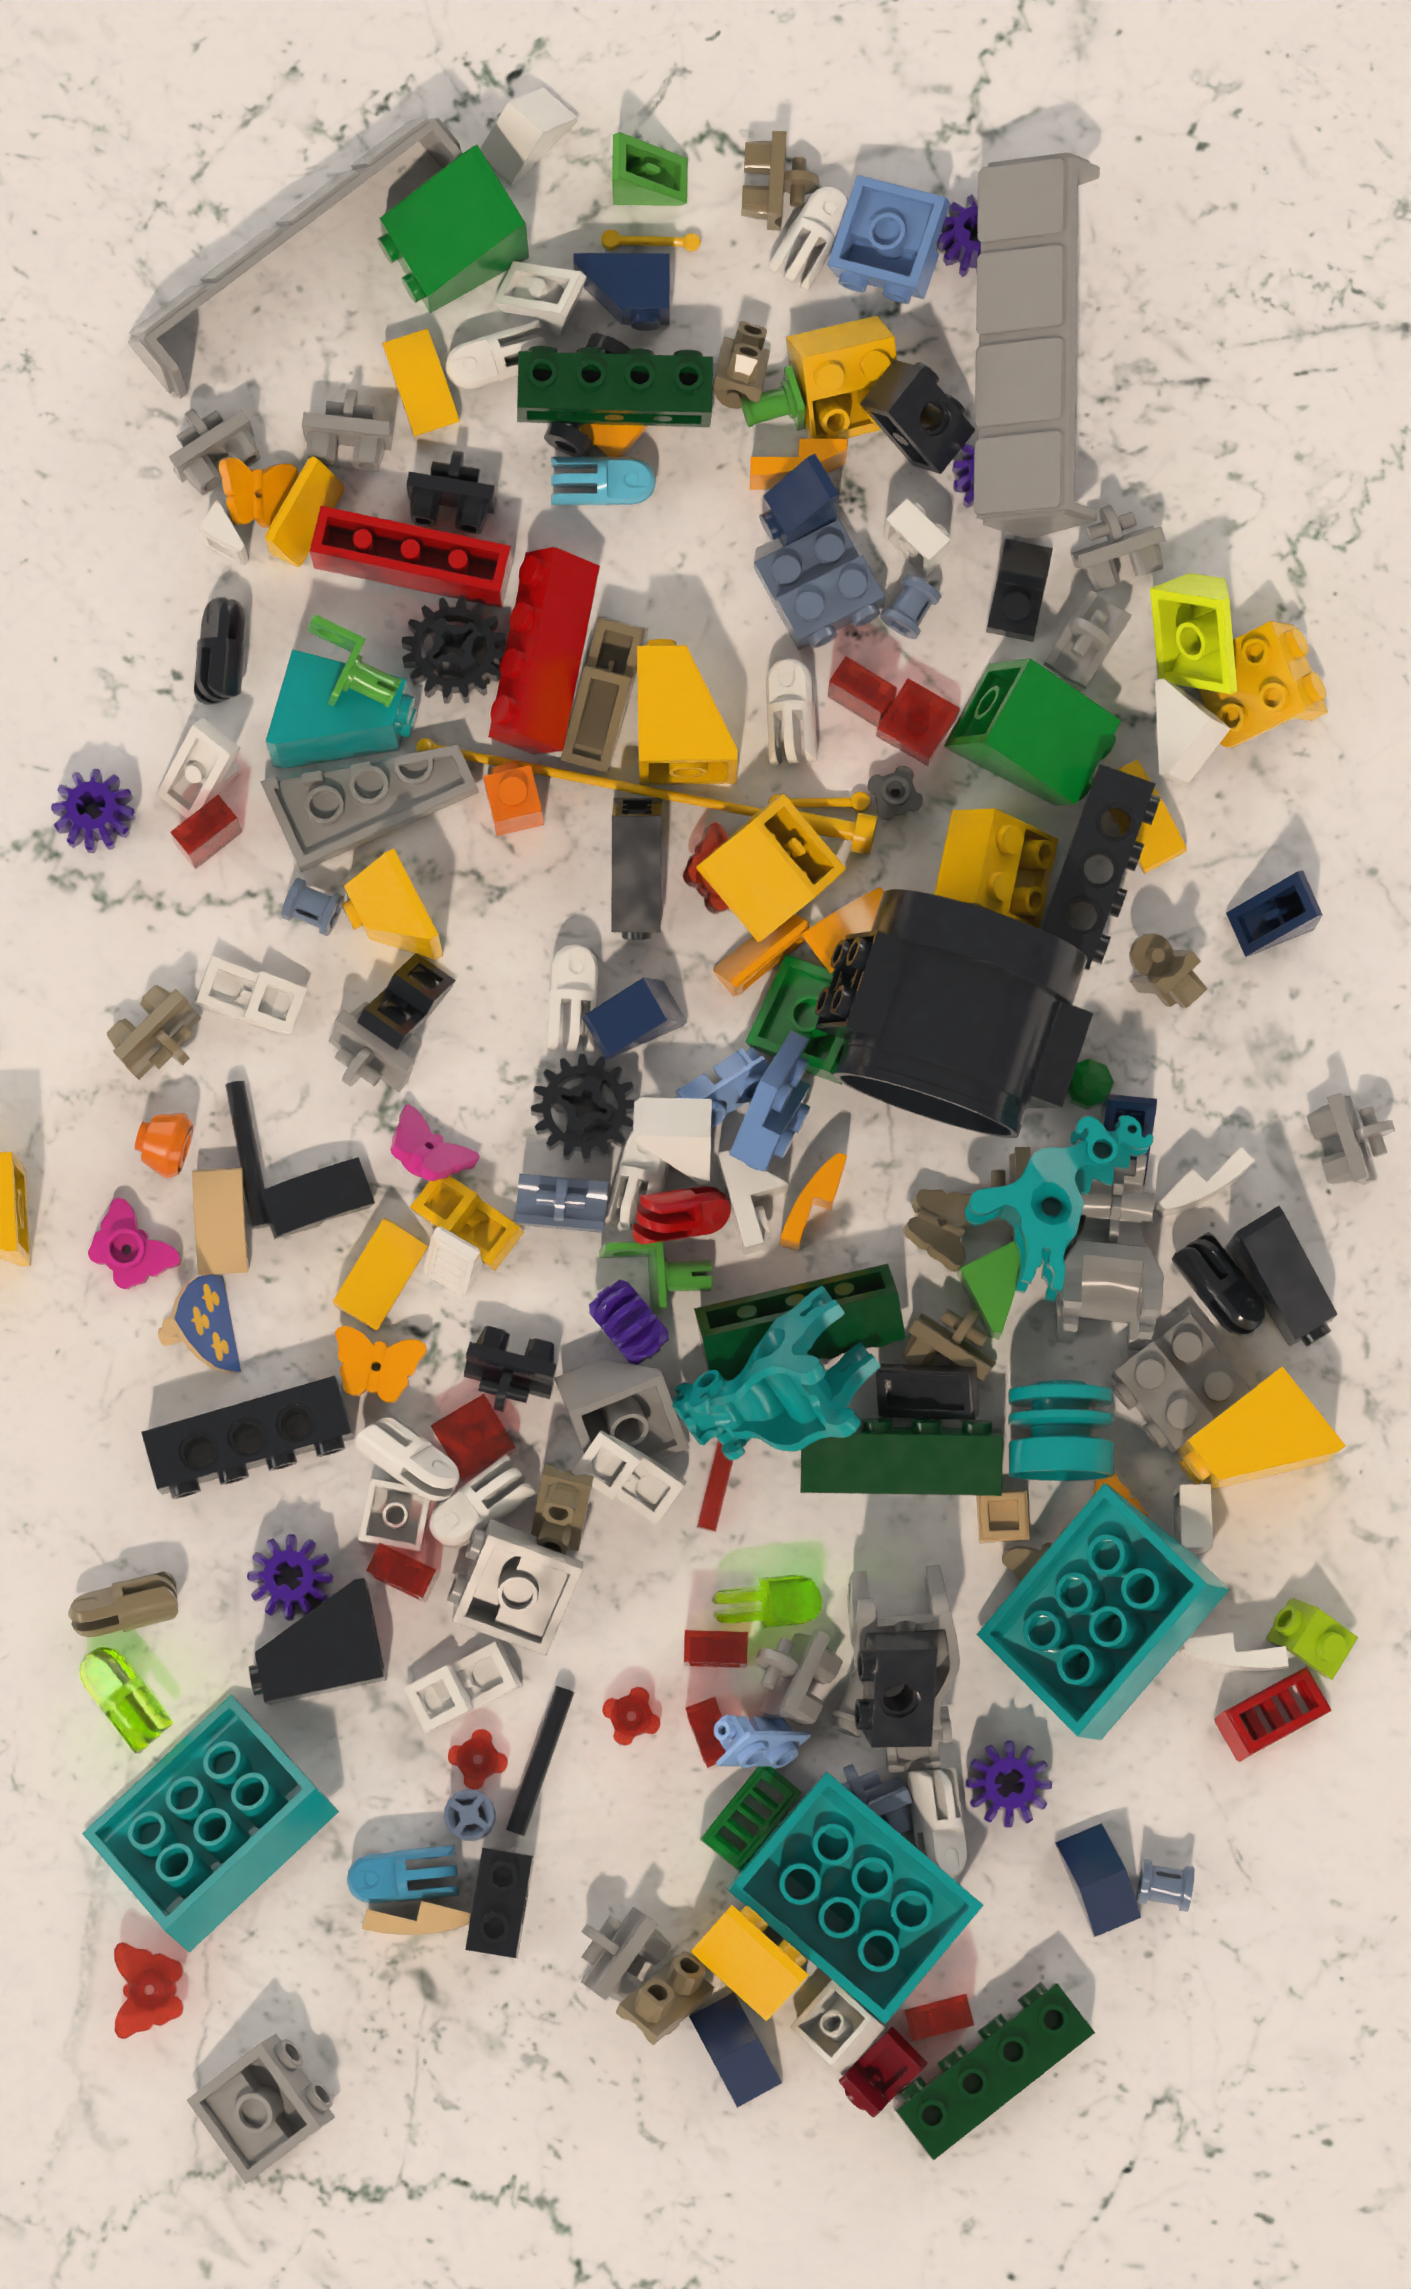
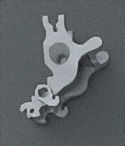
M1146 1154L1137 1156L1136 1160H1130L1128 1169L1114 1167V1180L1111 1186L1093 1179L1089 1194H1081L1084 1201L1081 1216H1084L1080 1234L1064 1257L1065 1280L1062 1291L1057 1292L1055 1299L1058 1342L1073 1344L1074 1333L1078 1330L1079 1318L1129 1323L1127 1335L1128 1350L1141 1351L1146 1339H1152L1157 1317L1159 1318L1162 1309L1164 1275L1142 1235V1222H1152L1155 1200L1154 1193L1142 1192L1147 1162Z
M940 1565L926 1566L927 1577L925 1582L929 1614L877 1618L875 1598L869 1599L866 1571L852 1572L851 1583L848 1584V1620L856 1671L858 1652L866 1650L867 1633L927 1632L938 1649L932 1747L875 1748L885 1749L888 1773L940 1769L939 1742H942V1744L953 1742L948 1706H941V1703L957 1676L960 1657L957 1635ZM897 1682L891 1684L885 1690L883 1696L892 1697L899 1694L903 1690L905 1683Z

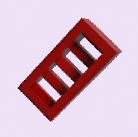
M1306 1666L1225 1710L1215 1717L1214 1721L1235 1759L1241 1762L1332 1710ZM1294 1685L1309 1709V1712L1305 1714L1301 1712L1289 1691V1688ZM1276 1695L1291 1720L1287 1724L1272 1700ZM1258 1705L1273 1730L1270 1733H1267L1253 1709ZM1240 1715H1241L1243 1721L1245 1722V1724H1246L1248 1730L1246 1729L1244 1723L1242 1722V1720H1241V1718H1240Z

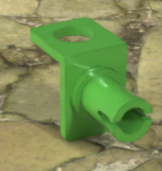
M792 365L784 367V379L781 382V387L762 392L759 403L750 401L746 396L741 397V407L748 427L789 415L794 420L797 431L806 429L804 424L805 405Z
M313 615L307 628L308 632L351 652L327 704L334 707L341 691L347 692L348 688L389 708L402 679L395 678L361 661L363 656H360L359 652L366 638L320 616Z
M637 1242L606 1243L599 1250L600 1258L648 1257L650 1308L655 1315L660 1314L667 1308L666 1297L670 1291L704 1290L707 1292L712 1289V1276H704L707 1275V1272L712 1271L710 1260L667 1262V1259L664 1257L663 1242L645 1245Z

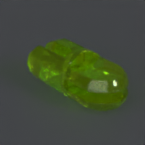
M804 1575L759 1578V1586L720 1590L712 1597V1603L714 1604L760 1601L761 1605L717 1610L713 1612V1616L720 1623L763 1621V1628L808 1623L817 1618L822 1608V1597L817 1584L812 1578Z
M100 1647L85 1655L80 1664V1679L84 1687L135 1754L141 1753L174 1723L172 1718L118 1650Z

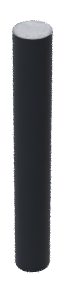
M234 1081L225 1084L240 1167L243 1168L244 1188L252 1229H259L270 1226L258 1194L265 1187L245 1081Z
M555 1686L506 1827L507 1831L522 1836L526 1834L575 1693L571 1690Z

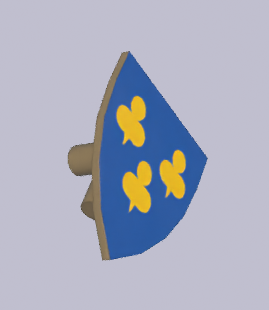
M210 1274L194 1277L182 1287L175 1299L171 1316L165 1318L162 1327L158 1329L159 1340L163 1346L183 1341L197 1359L211 1369L225 1373H239L241 1369L223 1276Z

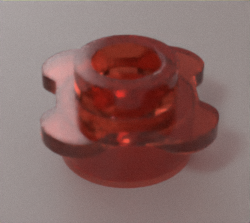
M635 1687L631 1689L629 1695L618 1700L609 1698L603 1705V1715L611 1720L615 1729L613 1738L620 1745H630L635 1737L644 1733L655 1734L660 1728V1718L652 1713L648 1704L649 1693L644 1688ZM628 1712L636 1713L634 1721L627 1719L626 1715Z
M484 1729L475 1730L470 1740L461 1746H452L448 1752L449 1763L458 1766L464 1775L465 1786L472 1790L480 1789L484 1785L485 1779L494 1773H503L508 1766L506 1755L497 1752L491 1743L492 1735ZM477 1754L483 1758L480 1764L473 1762V1757Z

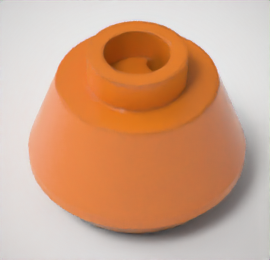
M185 1113L154 1115L150 1123H141L134 1149L142 1152L141 1161L163 1178L168 1179L179 1175L189 1151L194 1124Z

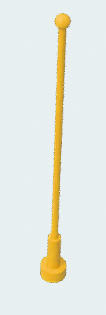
M421 738L416 744L417 752L447 747L435 744L430 738ZM460 749L464 759L493 766L518 762L521 767L531 765L533 774L751 817L761 810V808ZM799 811L818 835L852 841L851 851L871 854L877 816L858 813L856 822Z

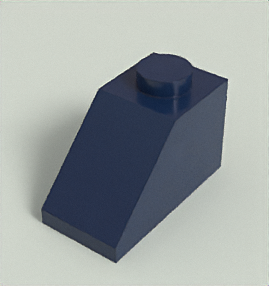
M573 253L574 270L581 271L586 276L583 288L621 325H631L633 329L640 331H651L658 329L660 325H670V254Z
M815 453L803 460L763 495L762 511L764 513L759 515L761 524L772 541L779 538L783 547L837 520L839 493Z

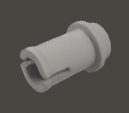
M852 1670L851 1679L839 1711L833 1710L832 1717L835 1721L832 1727L844 1734L861 1738L863 1731L857 1730L855 1725L856 1699H863L864 1686L859 1681L856 1670Z

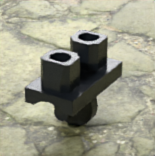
M454 450L450 464L432 462L431 475L416 472L408 473L406 487L410 500L411 521L418 525L437 526L440 505L458 508L455 528L462 532L481 534L488 513L494 514L497 501L495 485L478 483L480 469L463 466L464 452Z
M487 1325L484 1327L477 1342L469 1343L465 1358L467 1360L464 1377L480 1381L478 1391L496 1395L494 1410L504 1412L508 1399L527 1403L529 1394L550 1399L557 1364L553 1363L554 1344L537 1338L529 1339L524 1356L508 1352L506 1350L510 1334L503 1329Z

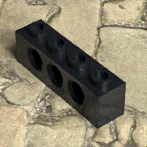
M1099 764L1041 930L1070 943L1087 956L1084 969L1088 971L1092 961L1102 964L1111 936L1102 934L1109 915L1116 918L1119 917L1128 891L1119 887L1125 868L1135 872L1144 847V843L1135 841L1142 822L1149 825L1152 824L1161 797L1152 794L1156 783ZM1112 809L1123 811L1129 818L1130 826L1128 831L1119 837L1107 835L1101 827L1102 816ZM1097 855L1109 859L1113 866L1112 877L1107 882L1101 884L1091 882L1084 872V865L1087 860ZM1077 902H1087L1096 911V922L1087 930L1075 929L1068 921V910Z
M335 1376L141 1432L156 1488L162 1495L170 1493L172 1499L196 1494L201 1491L199 1484L219 1478L220 1485L244 1480L249 1477V1469L267 1464L269 1471L295 1465L298 1463L297 1455L315 1450L317 1457L331 1455L345 1450L344 1442L354 1439L340 1386ZM299 1413L309 1416L311 1428L304 1437L294 1439L285 1434V1423L289 1417ZM251 1427L261 1430L263 1441L256 1451L245 1453L238 1450L236 1441L241 1431ZM202 1441L213 1444L214 1457L209 1464L202 1467L190 1464L188 1455L194 1444Z

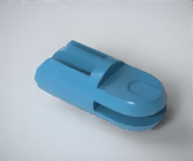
M455 1845L397 1850L360 1857L348 1870L347 1884L349 1890L358 1900L373 1904L460 1896L459 1886L427 1887L426 1889L408 1890L407 1883L409 1880L457 1876V1865L406 1870L405 1861L456 1855Z

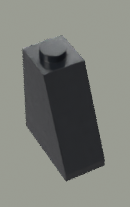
M613 798L611 932H622L623 939L646 940L651 938V933H661L662 799Z
M1277 1206L1238 1230L1226 1248L1246 1279L1260 1295L1266 1311L1289 1347L1300 1340L1308 1347L1332 1332L1327 1324L1338 1314L1281 1207Z
M365 1578L353 1580L255 1652L257 1664L249 1666L254 1696L263 1694L264 1702L272 1705L387 1680L368 1582Z

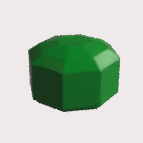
M1086 1059L1077 1063L1067 1092L1071 1104L1086 1110L1103 1104L1114 1084L1107 1065L1092 1059Z

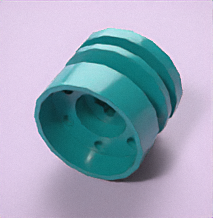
M1047 1380L1036 1382L1029 1386L1009 1389L1008 1404L1031 1408L1030 1411L1011 1413L1008 1416V1424L1019 1428L1031 1429V1437L1016 1439L1008 1444L1009 1477L1039 1481H1085L1112 1477L1114 1475V1442L1091 1437V1429L1112 1425L1113 1414L1093 1411L1091 1408L1112 1405L1113 1389L1088 1385L1085 1382L1075 1380Z

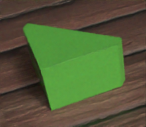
M621 132L613 134V205L681 206L687 204L688 158Z
M1014 1241L961 1267L957 1274L974 1309L980 1312L979 1318L990 1338L997 1340L1000 1339L1019 1278L1020 1258Z

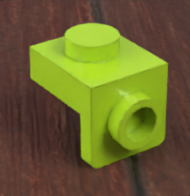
M1294 1598L1289 1599L1285 1607L1278 1612L1274 1619L1273 1627L1266 1637V1640L1274 1646H1286L1287 1651L1321 1676L1331 1680L1334 1679L1358 1639L1355 1634L1320 1608Z

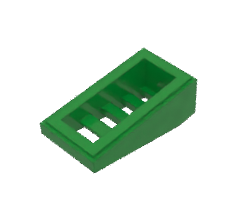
M758 1766L702 1835L700 1840L737 1871H740L802 1794V1791L771 1766ZM761 1779L785 1797L780 1805L756 1787ZM749 1794L772 1812L767 1821L743 1802ZM736 1810L759 1828L755 1836H752L731 1818ZM723 1826L747 1844L742 1852L718 1834Z

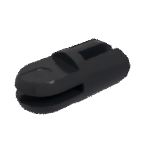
M216 597L207 604L203 613L200 639L197 641L194 694L197 700L205 705L217 704L241 694L246 648L243 643L245 612L240 602L234 599L228 600L226 597Z
M1207 1232L1173 1255L1172 1262L1224 1329L1230 1333L1242 1336L1252 1333L1261 1325L1265 1318V1306L1260 1295L1212 1233Z

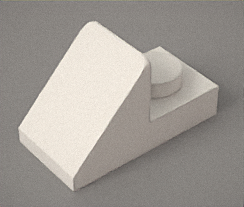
M513 261L493 303L505 313L536 317L555 335L561 336L581 296L586 276L581 271Z
M200 719L189 730L156 794L190 822L195 823L238 774L241 767L234 762V759L241 747L206 719Z
M726 1150L718 1153L717 1162L727 1197L731 1203V1211L744 1255L763 1250L764 1240L762 1236L770 1234L763 1206L754 1208L753 1202L788 1192V1183L767 1171L763 1172L750 1168L744 1162L730 1156V1151Z

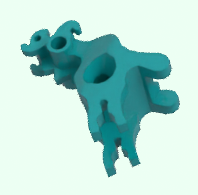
M1129 1115L1120 1116L1118 1118L1119 1122L1114 1125L1115 1131L1110 1132L1105 1129L1098 1119L1092 1116H1084L1077 1122L1076 1129L1071 1133L1070 1143L1073 1146L1040 1149L1031 1156L1021 1177L1016 1182L1002 1187L979 1189L972 1193L964 1211L966 1222L972 1226H981L1001 1218L1006 1220L1013 1228L1014 1243L1020 1258V1272L1015 1291L1025 1293L1028 1284H1031L1036 1275V1269L1041 1267L1042 1264L1041 1278L1047 1285L1044 1300L1054 1302L1057 1292L1062 1291L1065 1280L1064 1253L1069 1247L1070 1241L1077 1233L1084 1206L1081 1194H1089L1093 1179L1111 1186L1114 1180V1167L1128 1169L1130 1156L1144 1155L1153 1143L1154 1137L1152 1134H1148L1145 1138L1142 1137V1128L1134 1117Z
M820 1286L807 1295L788 1313L774 1320L761 1341L754 1348L744 1369L734 1380H724L717 1370H709L700 1375L693 1385L686 1382L679 1384L674 1389L677 1395L672 1401V1407L685 1422L698 1444L706 1445L710 1439L717 1437L719 1442L722 1443V1452L727 1460L733 1461L744 1455L746 1451L743 1447L746 1446L751 1438L760 1439L769 1446L781 1451L796 1452L822 1438H845L857 1431L860 1426V1419L853 1409L846 1407L860 1386L881 1366L871 1353H868L861 1342L854 1345L827 1371H825L824 1366L817 1357L808 1355L807 1351L812 1348L820 1334L845 1314L835 1299L832 1300L826 1289Z

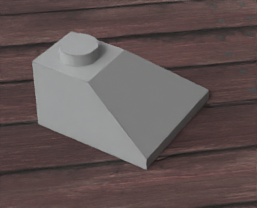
M600 1359L554 1378L584 1454L600 1431L627 1443L655 1461L689 1449L677 1413L672 1407L673 1402L660 1369Z

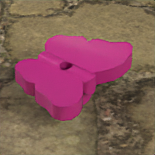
M410 1104L404 1106L399 1115V1123L392 1136L390 1151L410 1173L428 1181H436L448 1178L450 1174H458L463 1170L475 1167L480 1159V1155L477 1152L460 1145L443 1142V1137L440 1134L432 1135L427 1122L415 1107Z
M122 1198L112 1200L108 1214L101 1222L102 1230L95 1233L88 1250L90 1260L99 1265L106 1264L113 1271V1281L122 1289H130L144 1284L149 1279V1276L158 1277L164 1271L178 1267L182 1262L180 1253L171 1245L162 1241L148 1240V1233L138 1229L137 1217L133 1207ZM126 1246H131V1252L129 1254L124 1253V1248Z

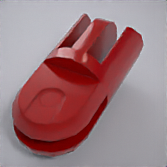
M707 1185L640 1195V1204L637 1206L635 1219L638 1223L633 1224L632 1237L635 1242L645 1245L715 1233L727 1223L731 1214V1203L723 1192H720L716 1187Z

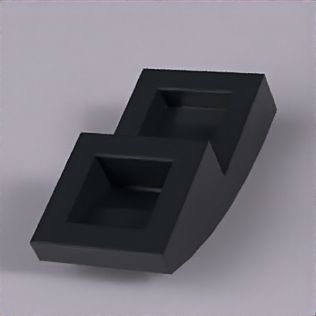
M415 953L393 974L388 986L363 1009L357 1023L398 1050L435 1010L451 990L456 980Z
M359 1157L289 1179L263 1189L258 1193L274 1239L318 1227L324 1221L365 1210L375 1204Z

